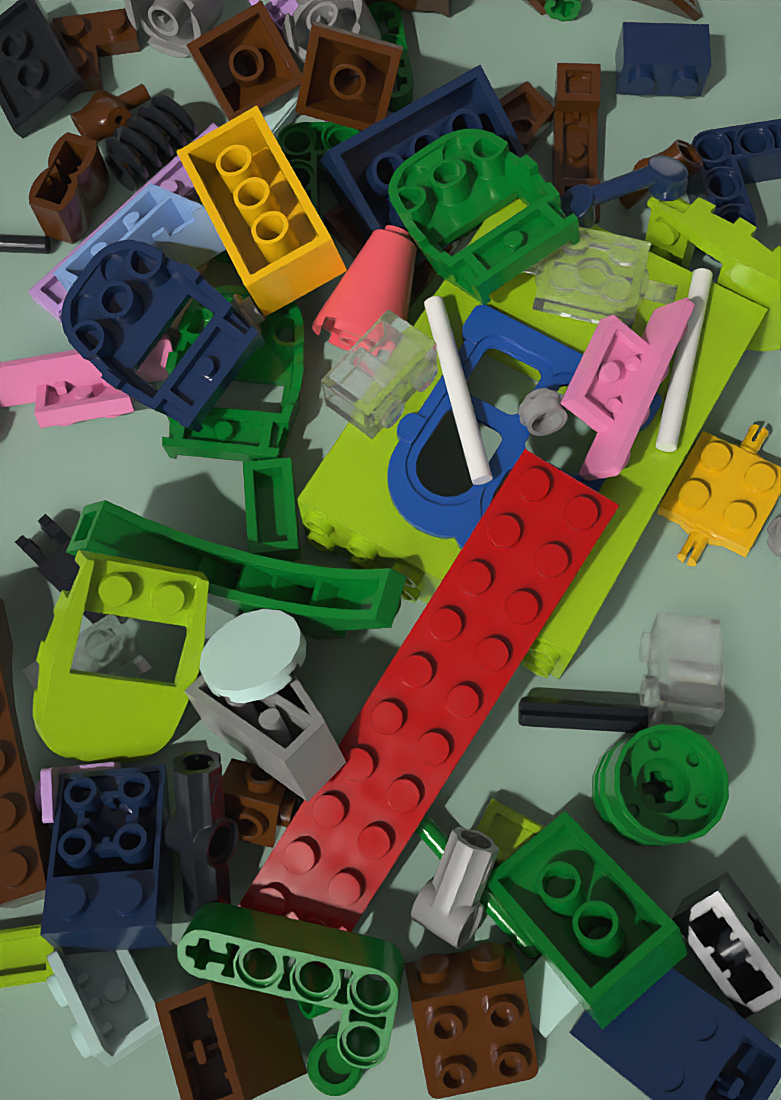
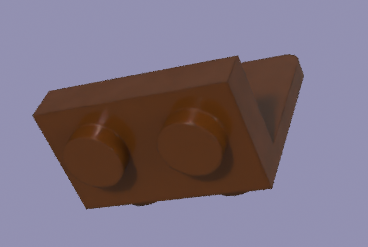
M511 941L482 943L473 949L445 955L438 953L428 954L419 960L404 963L427 1090L432 1098L441 1099L533 1079L538 1074L539 1068L525 981Z

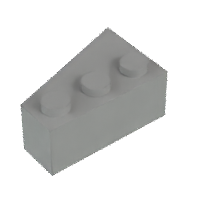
M293 672L290 673L292 680L283 689L264 699L247 703L231 702L229 697L219 695V698L212 693L203 675L184 691L208 730L307 802L346 763L326 722Z

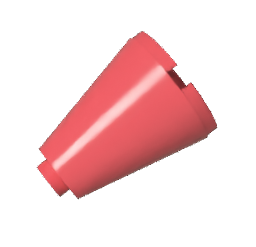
M392 225L385 226L384 230L377 229L373 231L316 316L312 325L315 334L319 336L323 328L331 333L329 343L373 361L378 360L380 353L391 355L390 362L405 339L417 246L410 241L411 235L407 231Z

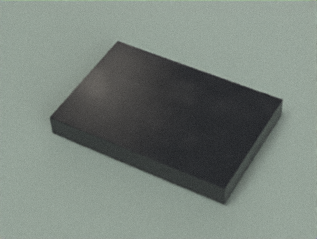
M18 0L0 15V106L13 131L21 138H24L88 88L39 0Z

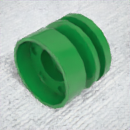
M658 724L616 742L600 757L592 775V800L600 820L616 837L634 846L659 847L669 844H682L705 836L721 820L729 800L728 773L719 752L703 735L682 725ZM642 784H656L658 794L654 796L644 794Z

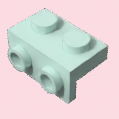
M55 950L47 955V959L54 974L47 977L48 986L61 1008L69 1005L77 1022L69 1028L70 1034L76 1047L85 1059L93 1056L109 1068L162 1033L155 1007L157 1001L131 950L71 954L68 957Z

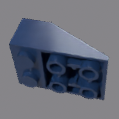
M166 765L60 774L40 935L63 955L171 946L174 880L172 850L166 845L165 828L170 818Z
M671 968L603 1030L584 1009L569 1031L574 1038L649 1100H768L781 1079V1048L743 1017L674 968Z

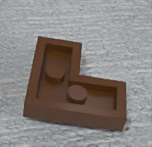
M125 8L52 18L53 27L88 87L81 93L103 90L100 57L141 52L139 32L131 24Z

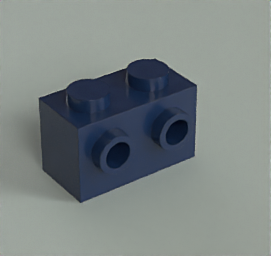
M623 22L615 53L616 94L701 96L711 68L709 24Z

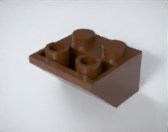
M212 981L155 1003L181 1100H252L308 1073L285 997Z

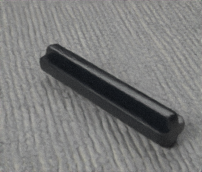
M522 697L518 704V721L520 725L528 727L636 733L658 724L672 725V712L669 706L659 704Z

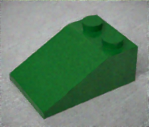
M566 811L525 843L489 875L486 883L487 887L567 989L602 1030L687 955L677 924Z

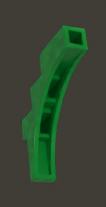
M107 500L84 506L66 553L75 557L78 550L203 572L209 580L208 604L236 617L243 613L260 609L280 610L294 618L302 634L315 640L345 639L347 630L392 628L394 618L401 607V594L406 581V576L391 568L363 570L328 568L252 554L180 532L137 515Z

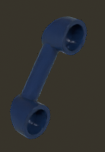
M663 155L654 156L649 160L648 166L591 187L585 184L573 186L561 196V209L566 217L573 213L578 218L579 234H583L590 230L595 223V206L646 187L649 188L650 194L655 199L661 201H672L680 198L688 189V170L677 159Z

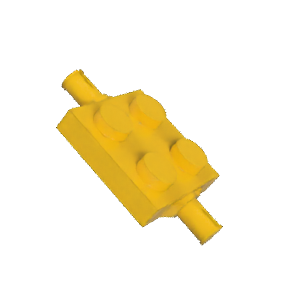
M751 425L740 446L728 443L702 431L657 511L658 515L679 524L689 534L682 549L677 554V558L682 563H684L691 549L694 548L686 565L696 566L707 544L725 547L746 558L781 494V467L763 459L758 454L765 439L769 436L768 430L762 427L756 440L752 441L760 425Z

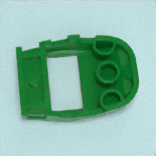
M463 129L448 133L406 159L396 169L389 183L388 193L393 207L437 274L483 305L491 301L490 293L567 242H570L573 246L580 242L578 218L574 213L566 217L562 212L560 194L551 182L546 183L539 174L538 164L527 154L520 158L510 152L508 142L492 132L482 129ZM519 198L527 206L455 255L450 256L442 249L515 199Z
M223 285L214 287L229 303L234 300V294H239L243 299L250 295L245 286ZM195 299L186 308L178 327L180 337L175 351L168 353L165 368L168 372V377L214 316V313ZM294 301L265 317L266 320L260 323L262 329L261 336L266 344L263 348L258 346L233 380L235 382L284 386L280 413L213 407L201 423L204 427L200 433L180 425V422L167 416L169 420V437H162V446L169 458L177 459L178 455L243 462L282 458L299 412L304 371V322L301 317V311Z

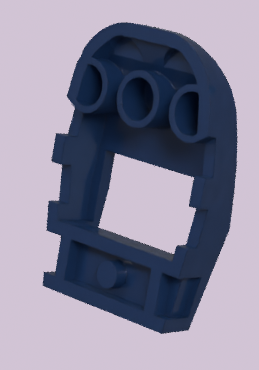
M122 240L101 249L89 261L73 283L62 306L61 321L64 334L83 359L90 361L99 370L103 380L147 407L199 433L204 427L201 425L203 420L258 346L263 348L266 344L260 333L253 326H250L236 309L197 270L186 262L183 265L167 257L163 251L141 241ZM192 297L214 313V316L160 389L156 390L135 373Z

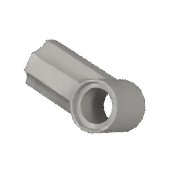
M461 826L451 831L435 876L421 889L411 912L413 921L458 950L462 949L470 941L480 924L484 913V906L479 901L500 850L494 844L493 838L479 830H470Z

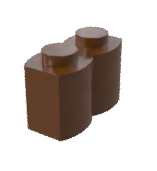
M69 132L65 133L56 141L50 151L48 168L40 173L33 182L29 192V204L45 236L75 244L87 232L92 219V209L105 197L110 184V176L96 140Z

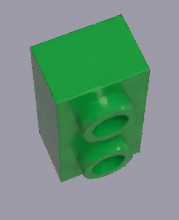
M291 457L243 462L248 552L284 561L301 560L295 474Z

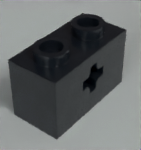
M725 872L683 898L672 920L677 924L684 938L737 1013L746 1019L780 1000L781 945L729 873Z

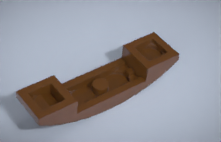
M557 63L554 96L555 110L553 116L552 184L559 192L560 198L568 189L575 185L585 184L591 187L600 183V179H598V109L600 105L601 64ZM600 205L595 206L596 220L594 224H599Z

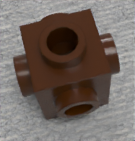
M232 758L223 774L225 816L234 819L238 823L240 829L239 840L274 848L281 828H287L295 816L298 796L290 795L288 787L258 765Z

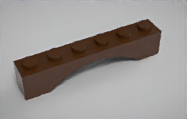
M0 598V907L14 909L45 899L52 832L48 823H43L42 812L38 811L35 803V786L23 746L15 705L12 672L13 642L4 601Z

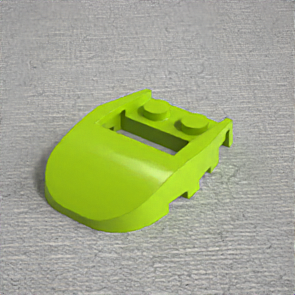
M652 196L647 202L651 212L644 249L689 270L695 246L722 263L716 284L768 309L746 349L753 351L780 350L781 246L779 245L769 250L753 237L757 227L741 217L733 224L713 214L716 205L700 197L690 204L682 198L672 201H661Z
M78 550L75 561L80 566L71 591L62 590L53 610L55 617L46 640H41L36 659L39 664L38 688L34 689L32 715L35 721V728L50 750L68 759L97 763L120 762V764L142 760L161 750L172 738L189 700L184 691L196 681L200 671V658L205 640L209 580L203 572ZM84 611L185 626L187 628V635L174 683L72 670L71 665Z

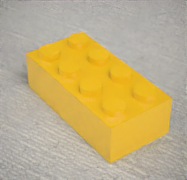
M258 106L251 108L176 151L246 289L265 317L347 271L330 234Z

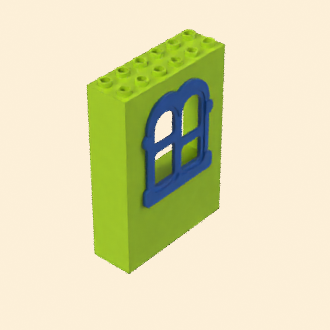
M517 198L485 219L468 246L527 206ZM594 224L590 230L579 234L580 242L573 246L570 242H567L490 293L491 301L486 305H483L447 280L443 281L434 296H441L444 299L466 382L483 355L486 354L538 381L534 390L547 388L564 395L600 319L614 314L638 336L642 337L655 309L688 297L693 272ZM711 282L677 449L675 451H661L655 445L676 349L668 364V375L655 393L650 405V415L638 431L630 449V460L625 468L617 476L586 481L579 474L572 475L560 469L620 506L523 659L522 664L529 671L544 678H548L551 674L560 679L768 311L767 308ZM426 309L420 315L297 498L305 534L307 535L306 539L312 546L326 554H332L334 550L348 558V564L353 569L391 568L406 576L401 594L403 599L413 603L419 599L428 604L489 507L493 495L505 475L512 470L522 452L526 449L525 443L531 433L528 431L527 426L521 424L518 413L515 415L507 414L470 394L477 422L498 432L502 438L500 445L488 462L493 477L492 480L485 484L473 485L467 492L450 497L431 493L421 484L416 474V463L419 455L445 414L453 411Z

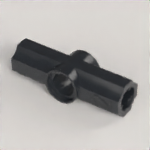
M208 749L195 752L185 751L172 759L176 809L170 816L165 828L166 845L171 850L180 853L185 914L194 917L196 911L203 905L211 902L231 905L228 861L234 855L240 839L238 823L234 819L225 816L221 754Z

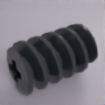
M158 94L152 98L151 105L147 104L139 109L138 116L133 115L127 119L126 127H117L113 132V138H104L101 141L100 148L108 167L125 188L135 191L137 187L132 178L133 174L141 180L147 181L149 174L144 165L147 163L154 170H160L162 164L157 154L160 153L166 159L171 160L174 158V152L170 143L181 149L187 145L182 133L184 132L188 137L195 139L198 136V130L192 118L176 101L166 95Z

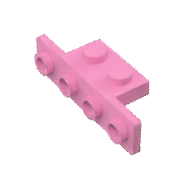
M687 297L655 309L642 337L638 336L614 314L600 319L561 401L564 407L597 432L579 471V475L586 481L617 476L629 462L631 456L630 449L640 427L650 415V405L659 385L668 375V364L677 344L688 330L687 322L695 304Z
M164 334L135 373L147 383L168 378V372L165 369L168 353L174 352L169 335ZM76 350L0 362V408L35 402L34 414L40 428L56 425L69 426L79 421L102 417L115 418L125 413L134 412V398L121 390L115 389L103 380L99 370L90 361L83 359Z

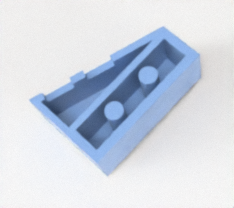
M149 183L53 274L68 292L95 254L109 244L122 240H135L147 243L163 251L167 257L183 265L186 262L194 269L220 254L226 248L204 205Z

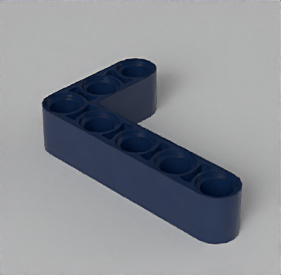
M781 119L699 132L694 137L691 145L699 153L703 162V168L688 180L686 192L690 204L700 197L716 205L713 214L733 224L741 217L756 227V216L745 184L781 179ZM708 255L712 260L719 262L710 255Z

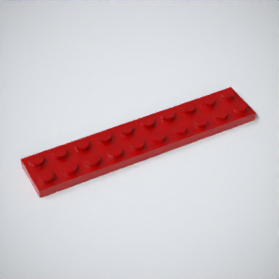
M524 449L338 745L346 763L308 802L306 800L303 801L238 907L344 931H353L620 505ZM312 961L316 966L329 968L325 963Z

